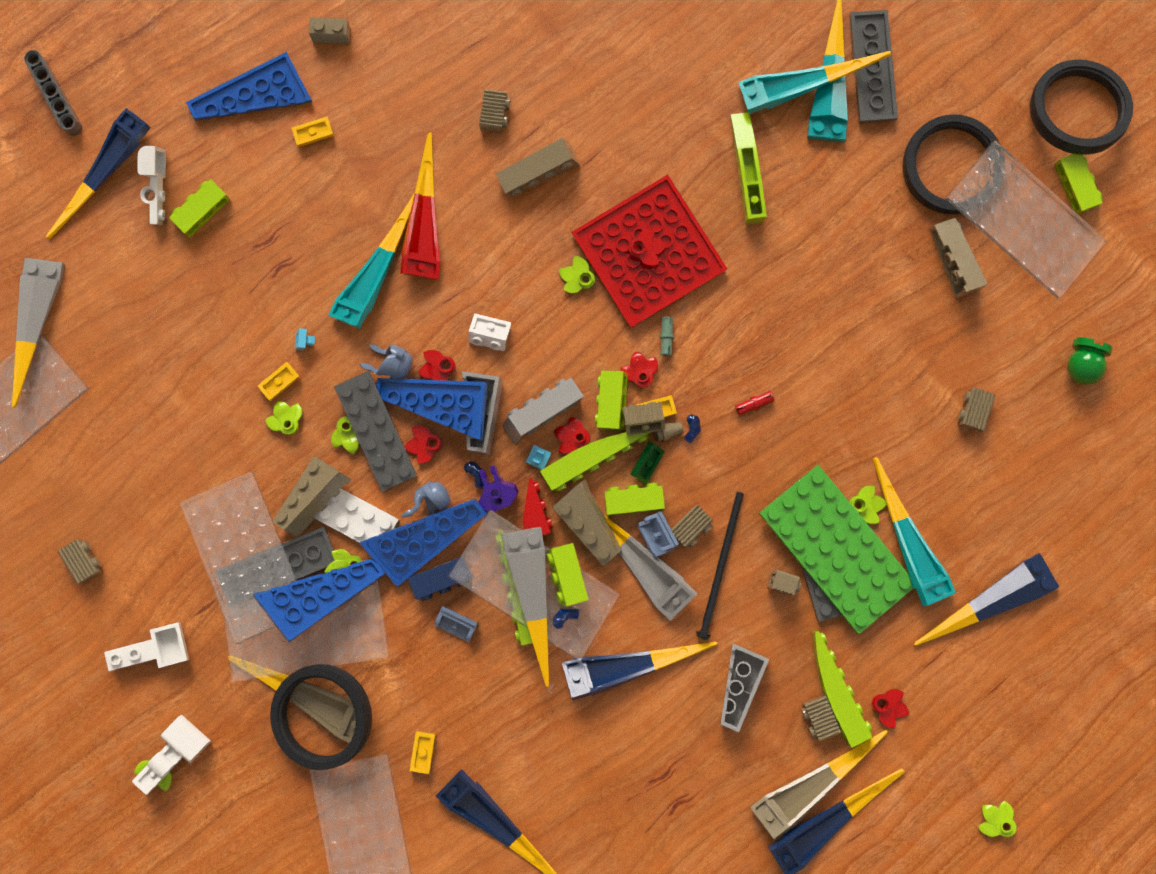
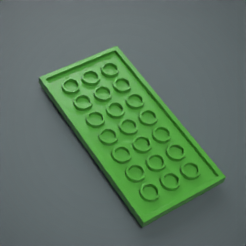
M816 465L758 513L857 634L864 631L913 589L907 571L819 465Z

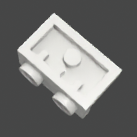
M474 314L469 329L468 342L477 346L489 347L493 350L505 351L511 322Z

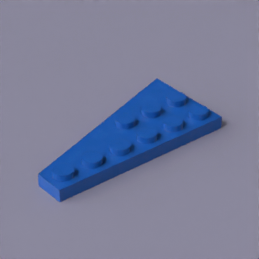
M287 52L193 98L186 102L194 119L198 121L312 103V100Z
M377 378L376 386L384 401L483 441L487 395L486 382Z
M474 498L360 541V544L398 587L487 515V512Z
M372 558L345 568L332 570L325 574H318L291 582V584L271 588V590L265 592H258L253 594V597L289 643L384 576L385 573Z

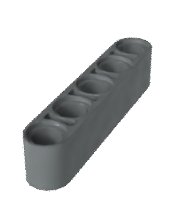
M36 50L28 51L24 56V61L57 122L69 135H78L82 130L81 122L47 60ZM36 59H39L36 64H33ZM47 74V77L42 80V77ZM56 90V93L50 96L51 92ZM65 106L64 110L59 112L60 107ZM70 122H73V125H72L71 127L67 128V127H68V124H69Z

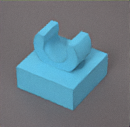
M299 328L296 331L294 350L302 351L305 349V345L313 346L315 344V336H306L307 329Z
M534 445L526 463L542 470L545 468L551 452Z

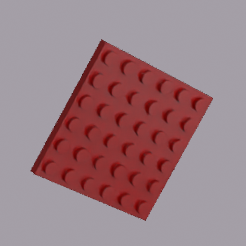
M668 174L571 232L630 329L728 270ZM653 228L654 238L660 239L667 244L663 252L657 255L659 264L656 266L643 264L640 258L632 256L629 252L630 242L638 238L639 233L644 229ZM635 246L636 251L642 250L641 246Z

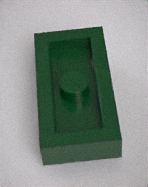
M649 441L630 475L640 482L647 484L665 451Z

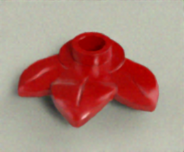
M648 228L642 230L638 238L630 242L629 252L632 256L640 258L643 264L656 266L659 264L657 255L663 252L667 244L660 239L654 238V229ZM635 246H641L642 250L636 251Z
M427 350L423 353L427 363L420 368L418 374L426 379L447 381L448 375L455 371L456 364L452 358L444 357L440 351ZM445 363L450 365L447 370L443 369Z
M634 352L630 359V365L622 366L620 369L628 374V381L635 382L641 388H646L652 384L653 375L658 371L659 365L656 357L647 360L643 354ZM642 375L647 376L645 380H640Z
M570 417L568 426H559L554 430L556 438L562 442L559 447L561 454H569L589 444L591 440L590 433L584 429L583 423L577 418ZM583 435V440L578 441V436Z
M413 426L412 432L415 438L408 441L404 447L408 452L417 454V463H427L432 459L433 454L442 448V439L437 434H432L425 426ZM432 440L437 442L435 447L430 446Z
M891 689L885 694H878L873 697L871 702L873 710L878 713L879 721L892 729L896 726L895 718L904 717L910 713L907 706L901 702L904 692L898 689ZM880 700L884 701L883 707L878 706Z

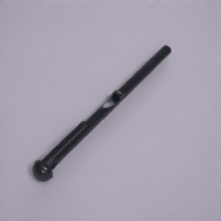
M736 492L700 632L696 631L698 639L702 641L708 640L711 636L708 634V629L744 495L741 492Z

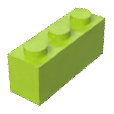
M1072 154L1061 158L1054 164L1075 215L1095 209L1103 203L1102 194L1096 188L1094 175L1088 169V161L1085 156Z
M210 179L203 182L195 194L189 195L181 207L175 208L169 218L190 238L231 199Z
M601 371V376L598 377L600 392L596 398L598 414L595 415V424L601 430L624 431L623 407H626L628 374L624 371Z
M648 483L644 488H639L638 485H629L625 490H620L619 487L608 488L607 492H604L607 516L665 509L663 488L658 486V483Z
M571 543L547 550L546 561L552 569L551 580L556 585V599L561 604V607L589 600L574 544Z

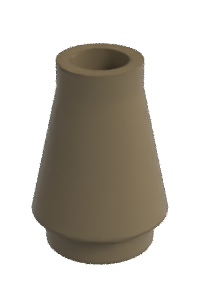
M681 422L665 423V430L654 431L655 438L658 442H665L683 433V426Z

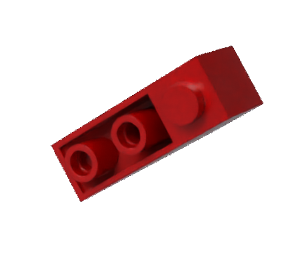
M529 478L523 525L525 529L541 527L542 536L551 534L550 529L553 526L550 517H545L544 511L547 508L544 499L540 500L537 493L541 492L538 482H533V479Z

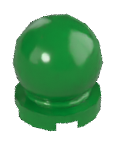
M1085 337L1074 339L1072 347L1076 351L1071 354L1067 362V371L1070 377L1076 383L1082 385L1095 384L1101 380L1107 370L1105 357H1109L1112 353L1113 347L1104 342L1102 346L1094 343L1095 339Z

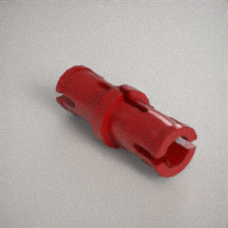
M771 391L757 397L752 396L749 400L736 404L735 409L738 411L739 416L752 410L757 411L760 409L759 407L775 402L774 396H771Z

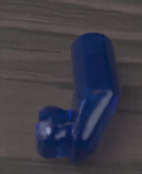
M690 414L686 419L690 430L684 436V439L690 444L701 432L700 419L693 414Z
M476 462L466 463L464 470L466 473L474 476L475 487H483L484 484L479 474V471L483 469Z
M560 609L553 617V626L560 629L567 619H578L579 610Z

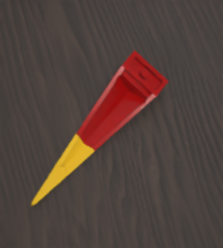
M430 132L427 134L402 248L400 274L438 280L440 253L434 200L432 133Z

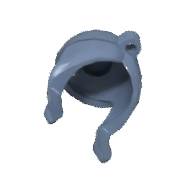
M369 344V347L374 352L388 356L382 362L379 369L367 363H360V366L367 371H371L379 376L389 375L391 379L396 380L404 379L409 374L413 358L407 350L391 344L387 350H383L374 344Z
M427 482L416 490L414 494L415 506L402 514V518L412 516L420 508L424 498L429 515L437 513L439 509L441 511L447 509L451 502L447 489L439 482Z

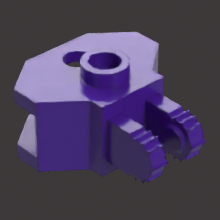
M493 465L490 466V471L494 481L489 482L486 472L484 470L479 471L484 484V492L478 503L484 510L491 512L510 506L519 492L516 484L504 481L503 477H500L496 466Z

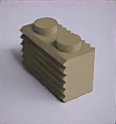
M310 18L309 35L312 42L350 44L351 28L346 18L344 20L342 18Z
M484 90L479 123L481 131L503 133V128H507L508 116H505V112L510 109L511 101L507 96V92Z
M975 387L966 391L963 402H965L964 408L959 411L957 417L960 420L959 426L977 432L985 431L996 394Z
M661 402L623 407L627 435L665 430Z
M696 504L671 530L676 540L684 548L687 546L691 548L699 541L696 537L701 532L705 535L713 527L711 525L713 520Z
M76 539L57 551L77 584H84L102 572L100 569L102 566L101 562L97 557L92 556L90 544L83 539Z
M772 570L767 587L779 593L794 595L800 590V577L780 570Z
M821 695L802 703L804 708L801 709L805 720L809 719L811 727L808 729L813 739L816 738L820 742L841 733L827 696Z

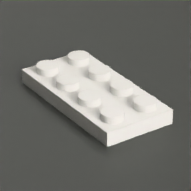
M341 488L339 489L341 492L336 497L333 496L326 503L327 507L314 516L318 521L358 542L395 529L399 519Z

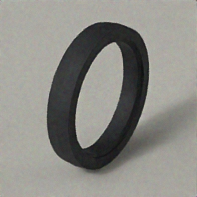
M1068 60L1051 67L1036 83L1030 99V115L1038 133L1052 146L1072 154L1089 155L1110 148L1124 135L1133 116V100L1125 82L1110 68L1089 60ZM1069 76H1082L1097 81L1111 93L1116 102L1118 118L1115 127L1103 136L1087 139L1074 137L1061 131L1053 124L1046 112L1044 104L1046 89L1055 81Z
M944 115L925 123L911 137L903 157V175L912 195L925 207L943 214H962L983 205L997 190L1004 173V154L995 134L982 122L964 115ZM944 129H958L973 135L982 143L989 157L990 174L981 192L969 199L952 201L934 195L924 186L917 172L916 156L922 141L932 133Z
M319 664L295 671L280 684L272 700L270 721L278 745L291 760L309 769L328 770L344 765L362 750L370 735L372 711L365 690L350 673L336 666ZM323 678L336 683L347 693L353 704L356 715L355 732L348 746L338 754L322 756L311 753L296 741L290 731L287 721L288 701L294 689L306 679Z

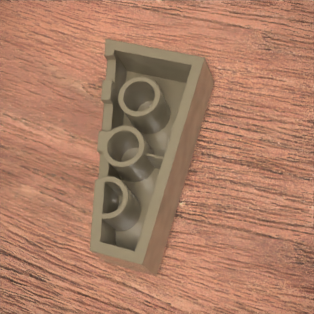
M561 138L496 173L505 194L510 197H516L522 194L524 190L533 188L539 183L575 168L580 163L571 145Z
M956 218L934 225L930 232L956 299L976 293L988 285L962 232V226L957 222Z
M314 456L272 522L298 537L315 520L314 516L327 507L326 503L333 496L336 497L341 492L339 489L344 484L348 485L352 479Z
M583 480L552 508L604 566L622 549L612 529L609 528L603 512L598 507L587 481Z

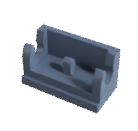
M662 511L645 517V521L637 524L654 559L671 553L679 545Z
M442 606L434 626L470 642L478 622Z

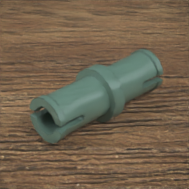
M662 317V329L659 334V339H661L660 355L672 356L674 318Z

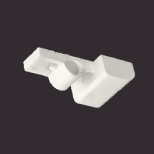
M143 146L138 151V173L150 177V186L144 187L141 190L140 197L143 202L150 204V224L163 225L165 220L163 178H166V150L156 146ZM150 191L155 193V198L152 201L148 198Z
M181 622L151 629L152 640L104 652L108 671L157 659L158 668L188 661L189 656Z
M180 715L161 734V739L167 745L148 762L147 766L132 781L145 795H148L182 758L191 764L211 742L183 715Z

